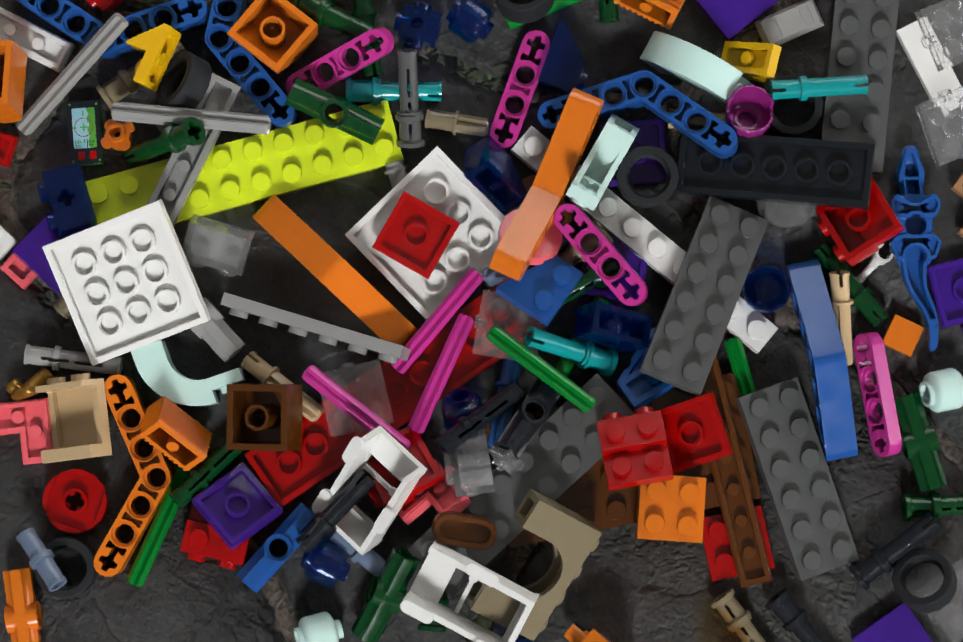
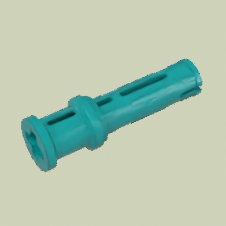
M347 77L346 99L350 103L371 102L372 105L381 104V101H399L398 82H381V79H378V77H373L372 80H352L351 77ZM441 81L418 82L419 101H442ZM407 82V94H410L409 82Z
M533 326L526 330L532 336L524 335L523 342L525 346L572 360L577 367L597 370L600 375L605 377L611 376L618 364L617 350L612 348L605 350L596 347L593 342L588 340L579 343Z

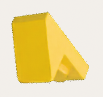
M164 23L126 40L125 43L144 53L143 58L136 64L133 81L146 89L156 92L182 34Z
M725 41L721 59L743 73L742 77L745 79L764 83L767 78L775 77L782 47L773 43Z

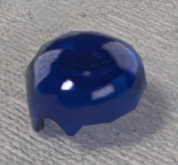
M762 265L751 270L742 288L746 304L754 311L765 314L774 313L783 308L788 302L791 293V283L786 273L776 266Z

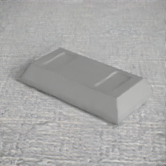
M802 0L754 22L762 42L773 43L778 46L825 26L814 0Z

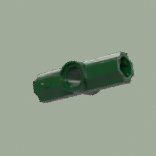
M298 77L285 104L322 121L327 127L337 128L373 145L385 120L348 102L343 96L333 95ZM330 104L339 105L343 109V117L339 119L331 118L327 113V106Z
M916 392L894 399L901 431L902 450L906 459L910 460L919 492L947 485L938 456L939 442L933 426L928 423L920 393Z
M394 547L378 577L374 576L366 588L365 603L351 628L352 633L362 641L378 642L392 613L397 614L401 610L400 604L406 596V587L420 563L419 558L413 556L407 549Z

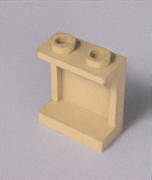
M90 373L70 375L71 381L66 382V377H55L46 379L47 385L35 386L36 393L46 392L48 394L54 447L51 450L41 451L42 464L112 455L104 378L91 379Z

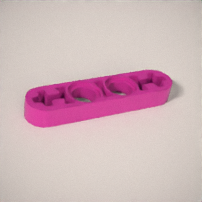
M384 27L364 32L290 75L286 81L287 94L289 95L297 77L304 81L312 78L314 83L311 84L323 90L330 88L388 55L394 47L395 40L393 34ZM382 37L384 42L380 47L367 51L365 46L375 42L376 38ZM349 48H353L359 54V62L356 66L350 65L346 60V52ZM323 63H328L333 68L334 75L331 80L324 79L320 73Z
M533 30L528 32L521 42L490 128L491 143L498 149H510L518 140L550 50L549 37L542 31ZM536 37L540 38L541 45L545 46L544 50H537L534 61H541L539 66L530 60H521L522 55L529 58L531 46L527 42H534ZM524 66L531 68L535 75L533 81L527 84L519 82L516 78V72ZM512 96L521 98L524 103L522 111L516 114L510 113L505 106L507 99ZM501 114L508 119L519 120L518 125L511 122L509 134L513 135L512 139H506L504 143L499 142V136L495 134V131H501L505 124L504 119H499Z
M570 203L559 206L554 214V223L561 233L623 304L628 306L642 304L648 295L647 285L580 207ZM565 211L570 213L576 212L577 215L574 217V220L580 227H583L585 222L588 225L587 228L579 231L575 239L572 233L577 232V230L571 224L563 225L562 223L565 220L563 215ZM589 233L595 234L599 239L598 248L593 252H587L582 247V239ZM613 257L620 263V270L615 276L610 277L604 273L603 263L606 259ZM627 271L630 276L626 277L625 280L631 286L638 284L640 287L637 291L638 299L634 297L627 299L625 296L628 292L627 288L622 283H619L617 287L613 284L623 278Z
M877 332L862 333L855 337L853 349L871 446L879 457L896 455L901 450L902 438L884 342ZM873 371L877 378V385L873 381ZM879 403H880V405H881V407H882V410H883V416H882V417L880 416V413H879V410H878V404H879Z

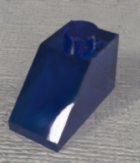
M560 20L539 76L538 85L567 95L571 93L573 88L579 90L584 88L588 73L583 71L585 61L567 23Z
M490 135L464 150V176L499 210L504 213L523 202L528 192L510 155Z

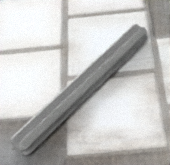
M115 13L106 21L23 115L22 120L16 123L18 130L26 136L35 131L128 26L126 18L120 13Z
M118 101L113 102L111 107V117L114 121L180 125L185 118L195 117L201 121L204 129L265 135L269 134L271 129V118L268 115Z

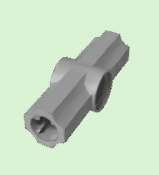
M205 297L203 300L211 320L190 329L200 339L203 338L220 359L226 363L237 355L246 344L223 320L225 318L223 314Z

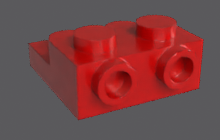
M873 177L869 210L819 206L815 209L820 216V219L816 221L819 228L826 237L831 235L836 245L832 246L834 253L841 263L847 261L852 267L880 250L879 245L905 230Z
M641 407L634 411V415L621 417L620 413L612 412L605 414L601 421H596L609 491L673 480V470L661 410L653 411L652 407Z
M408 426L398 432L410 441L411 444L407 451L423 464L427 471L421 476L403 506L414 501L416 494L443 481V475L420 434L410 430ZM371 455L367 464L387 483L397 489L401 481ZM378 481L372 487V490L368 491L376 509L380 507L384 509L392 497L389 495V491Z
M192 504L180 551L187 552L186 559L205 562L206 557L218 560L217 566L236 570L237 564L244 565L246 563L251 537L231 551Z

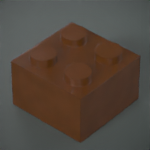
M227 384L226 450L292 451L302 449L303 384Z

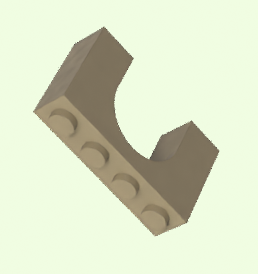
M530 488L513 516L522 528L549 541L553 546V559L548 571L536 582L522 586L533 593L540 594L520 632V635L534 641L537 635L546 628L549 616L555 607L564 600L566 590L572 580L576 579L581 573L583 563L589 553L597 548L602 532L593 521ZM480 581L473 584L465 600L470 610L508 628L521 603Z

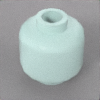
M953 368L927 373L919 385V393L923 405L937 413L962 407L963 377L961 373Z
M328 612L305 616L298 622V627L294 628L296 642H339V639L344 638L340 620H334Z

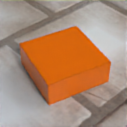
M894 314L882 338L884 346L911 357L924 327Z

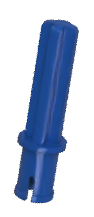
M509 355L503 357L500 378L495 383L497 393L508 386L511 381L518 385L521 364ZM514 405L491 422L487 441L488 447L496 450L493 444L511 419Z

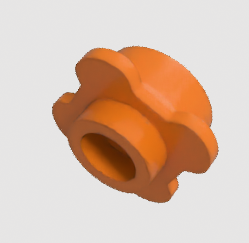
M113 119L107 120L104 124L106 129L105 135L100 141L102 147L105 149L112 147L117 151L128 150L133 142L132 132L135 130L134 124L132 122H116ZM119 132L120 136L115 137V134Z

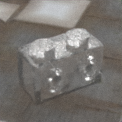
M193 214L187 228L182 249L191 266L198 268L212 267L217 269L218 273L228 277L242 276L255 232Z
M481 429L477 432L478 436L475 439L471 440L469 438L452 451L450 455H446L443 452L447 485H454L456 497H473L478 494L495 492L486 429Z

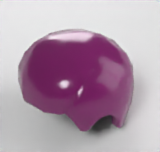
M755 85L740 86L732 93L726 104L725 119L727 125L732 127L739 136L751 138L762 135L773 121V98L764 88Z

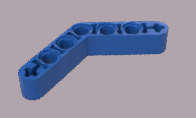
M16 0L20 5L82 46H85L104 25L69 0ZM171 0L125 16L124 18L128 21V26L100 58L111 59L136 50L125 43L129 39L127 37L128 29L133 25L142 26V33L157 27V21L160 16L168 14L173 19L170 26L183 34L206 25L209 20L210 8L205 0ZM50 1H58V10L54 14H46V4ZM192 5H197L199 8L197 17H193L190 13ZM176 10H179L182 13L181 17L183 18L184 22L181 23L180 18L175 12ZM77 18H84L85 27L79 32H73L71 30L72 22Z
M213 0L205 32V43L260 111L264 115L270 116L273 126L282 128L293 125L297 119L296 109L285 104L287 96L254 56L231 37H229L228 43L223 47L218 48L213 45L214 37L219 33L227 34L243 15L247 0ZM231 2L236 4V11L233 15L223 16L220 14V9L225 3ZM239 57L249 59V66L243 72L233 70V63ZM260 81L267 82L270 86L268 93L264 96L253 94L255 84ZM274 99L283 110L288 107L286 110L288 117L283 120L281 117L275 119L277 112L270 104Z
M640 70L581 90L604 100L597 121L609 118L611 114L618 115L644 106L718 158L727 159L732 157L738 149V138L732 127L648 70ZM642 81H650L653 83V89L647 94H640L637 92L638 84ZM617 90L623 93L622 100L619 103L609 104L606 102L607 95L610 92ZM570 94L548 100L539 107L537 113L538 120L548 133H554ZM668 99H676L680 102V105L676 111L666 112L662 109L664 102ZM555 111L558 115L557 122L552 124L549 120L550 112ZM692 118H704L706 120L705 126L698 131L690 129L688 124ZM712 128L715 135L721 139L729 136L730 145H722L718 148L717 139L710 135Z
M814 259L786 265L787 283L810 363L819 439L826 462L857 456L858 447L847 359L819 260Z

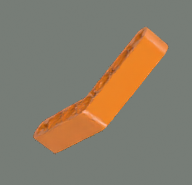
M577 88L572 89L535 180L492 256L489 269L516 281L522 279L554 221L555 211L564 202L565 194L579 166L602 110L604 100Z
M275 194L252 216L256 222L382 340L405 346L418 331L409 320Z
M120 374L112 375L105 381L106 400L140 477L94 557L95 570L105 577L117 575L126 568L156 515L174 476V471L168 457L164 456V453H159V449H154V445L153 452L148 457H144L139 453L138 444L141 440L145 439L140 438V431L146 406L134 380L129 376ZM117 381L127 385V388L123 390L125 399H134L135 403L126 404L119 408V404L125 402L120 394H114L113 392L117 388ZM135 409L140 414V422L136 427L132 428L127 425L125 416L128 411ZM156 468L162 469L166 474V481L161 486H156L151 481V473ZM140 496L146 497L150 502V509L146 514H140L135 509V501ZM124 524L131 526L134 531V537L130 542H124L119 536V530ZM117 547L126 549V552L123 550L118 551L113 561L117 563V567L106 568L107 561L104 560V556L112 555Z

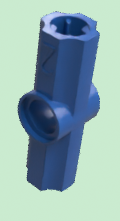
M301 502L236 574L254 592L258 593L302 544H298L296 538L315 520V514L309 507ZM282 539L287 543L288 551L286 555L280 557L272 552L271 544L273 540Z

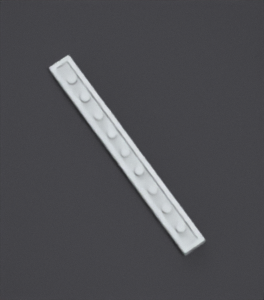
M531 125L511 149V153L537 173L550 140ZM580 165L578 166V168H577V170H576V173H575V175H574L573 180L575 179L577 173L579 172V170H580V168H581ZM606 188L594 211L577 205L594 221L598 220L607 232L619 239L624 246L640 259H643L647 265L669 283L674 284L686 252L610 189ZM566 195V198L568 200H570L574 205H577L572 201L570 197ZM739 296L727 329L757 354L778 330V327Z

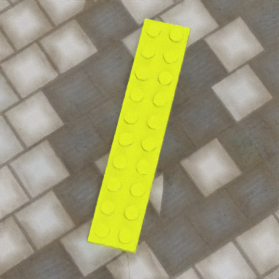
M381 101V104L378 105L370 103L359 106L385 119L373 145L337 128L327 127L322 121L315 118L271 130L267 135L257 134L214 146L175 224L269 199L273 194L280 196L382 168L386 164L402 159L404 161L401 148L396 145L398 137L388 101ZM343 111L329 114V116L339 119L343 117ZM169 159L80 183L91 227L147 205Z

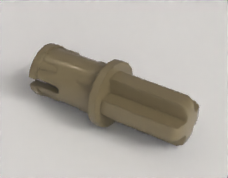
M428 108L425 117V128L450 131L455 136L457 133L485 137L489 130V120L483 117L460 114V110H456L453 113Z

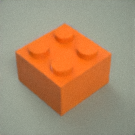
M673 475V480L638 486L635 538L702 543L707 478Z

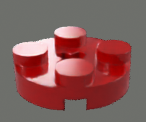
M71 469L61 472L49 481L43 493L42 503L53 526L63 532L80 533L93 529L103 520L109 504L107 486L94 473L84 469ZM76 492L81 493V499L84 500V505L78 506L76 510L71 509L72 503L67 501L69 495L74 496Z

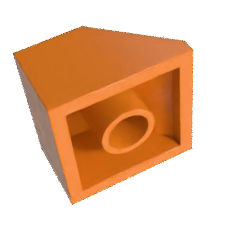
M255 0L231 27L227 35L278 74L297 61L318 37V24L288 0Z

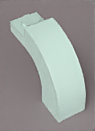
M658 31L653 32L640 57L642 61L659 73L678 78L701 89L725 107L732 93L740 86L753 85L742 77L743 73L719 57L680 38Z
M611 114L565 195L570 197L577 205L594 211L640 129Z
M162 340L131 351L136 368L145 383L161 397L165 396L177 404L195 407L215 405L220 403L216 393L217 390H221L222 395L227 394V384H239L246 381L242 368H236L203 380L187 378L174 366L166 342Z

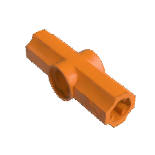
M27 567L3 571L7 605L4 607V621L7 632L11 634V642H41L42 611L39 601H36L32 568Z

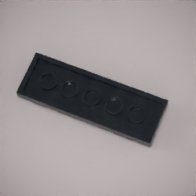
M711 131L710 135L717 139L718 148L722 145H730L729 136L721 139L715 135L714 131ZM683 133L681 135L678 160L679 179L675 190L676 194L869 210L875 144L768 135L747 138L737 135L738 149L732 157L722 159L714 156Z

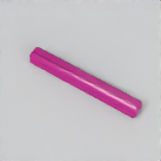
M472 268L468 270L405 345V347L411 349L408 361L398 359L396 364L391 363L394 369L404 374L480 285L483 281L482 275Z
M463 313L458 315L408 424L410 430L419 434L424 433L474 324L472 317Z
M310 365L302 375L304 381L368 432H371L378 426H382L406 450L409 448L411 443L408 439L315 365Z

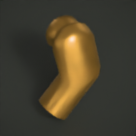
M43 367L24 384L18 378L13 379L7 384L6 391L12 395L10 398L20 401L38 394L35 391V386L47 385L46 379L54 377L48 369Z

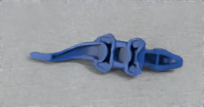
M905 146L894 172V181L900 193L893 196L890 200V206L905 230L891 238L889 246L900 267L905 287L925 319L928 330V349L932 352L938 346L939 324L936 308L928 291L926 274L927 266L931 260L937 257L942 245L940 238L933 234V218L937 216L940 210L941 201L938 195L934 193L924 195L925 173L916 146Z

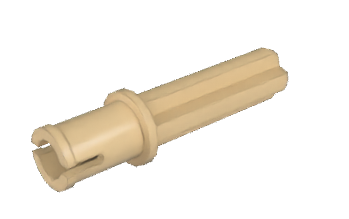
M839 270L840 282L837 271L829 272L830 300L845 349L847 366L853 363L851 305L854 303V300L850 299V271Z
M255 351L249 353L251 358L247 355L241 363V368L248 371L261 384H293L280 373L279 367H272L258 356ZM302 391V415L311 422L317 421L324 412V409Z

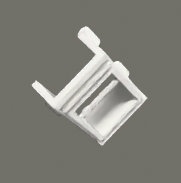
M378 426L362 438L355 436L351 439L342 454L345 465L330 490L324 488L320 491L312 505L314 514L318 511L322 512L363 468L389 491V495L392 497L375 523L355 505L336 525V531L362 556L382 542L383 536L415 485L427 471V468L382 426ZM371 455L401 481L397 489L387 483L367 464Z
M435 540L428 550V555L410 591L400 604V609L425 624H430L434 620L473 642H515L540 594L527 590ZM458 568L469 575V583L453 611L440 604L439 601L455 569ZM477 581L521 602L503 637L459 614L473 584Z

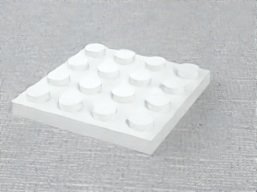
M437 146L360 219L345 236L427 320L469 269L472 268L482 275V271L489 267L492 256L499 244L498 230L505 216ZM404 191L460 223L429 279L372 248Z
M162 199L42 247L92 366L211 320V316Z

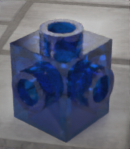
M413 2V6L405 4L403 13L397 12L393 30L399 31L398 39L404 42V47L422 50V46L436 49L443 21V13L432 11L431 5L421 2ZM415 24L422 25V27L418 29L413 28Z

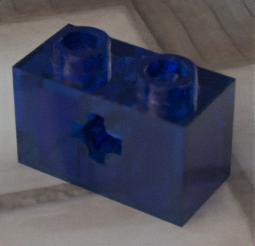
M80 163L41 172V183L37 184V189L41 202L47 201L50 212L46 213L47 224L50 232L56 231L58 240L97 225V219ZM66 198L67 202L71 203V206L66 207L64 202H61V199Z
M594 301L578 307L573 338L632 353L648 348L652 316Z

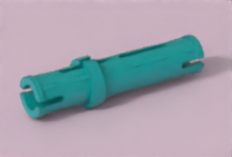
M866 74L807 79L804 75L792 80H770L769 88L782 89V91H769V95L774 101L798 98L799 101H807L808 97L867 95L868 86H855V84L868 83V77Z

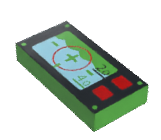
M100 101L67 102L71 166L104 164L103 147L100 143L102 139Z

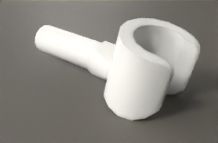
M879 250L872 254L868 265L857 276L861 284L879 265L889 262L894 256L891 252L886 259L879 256Z

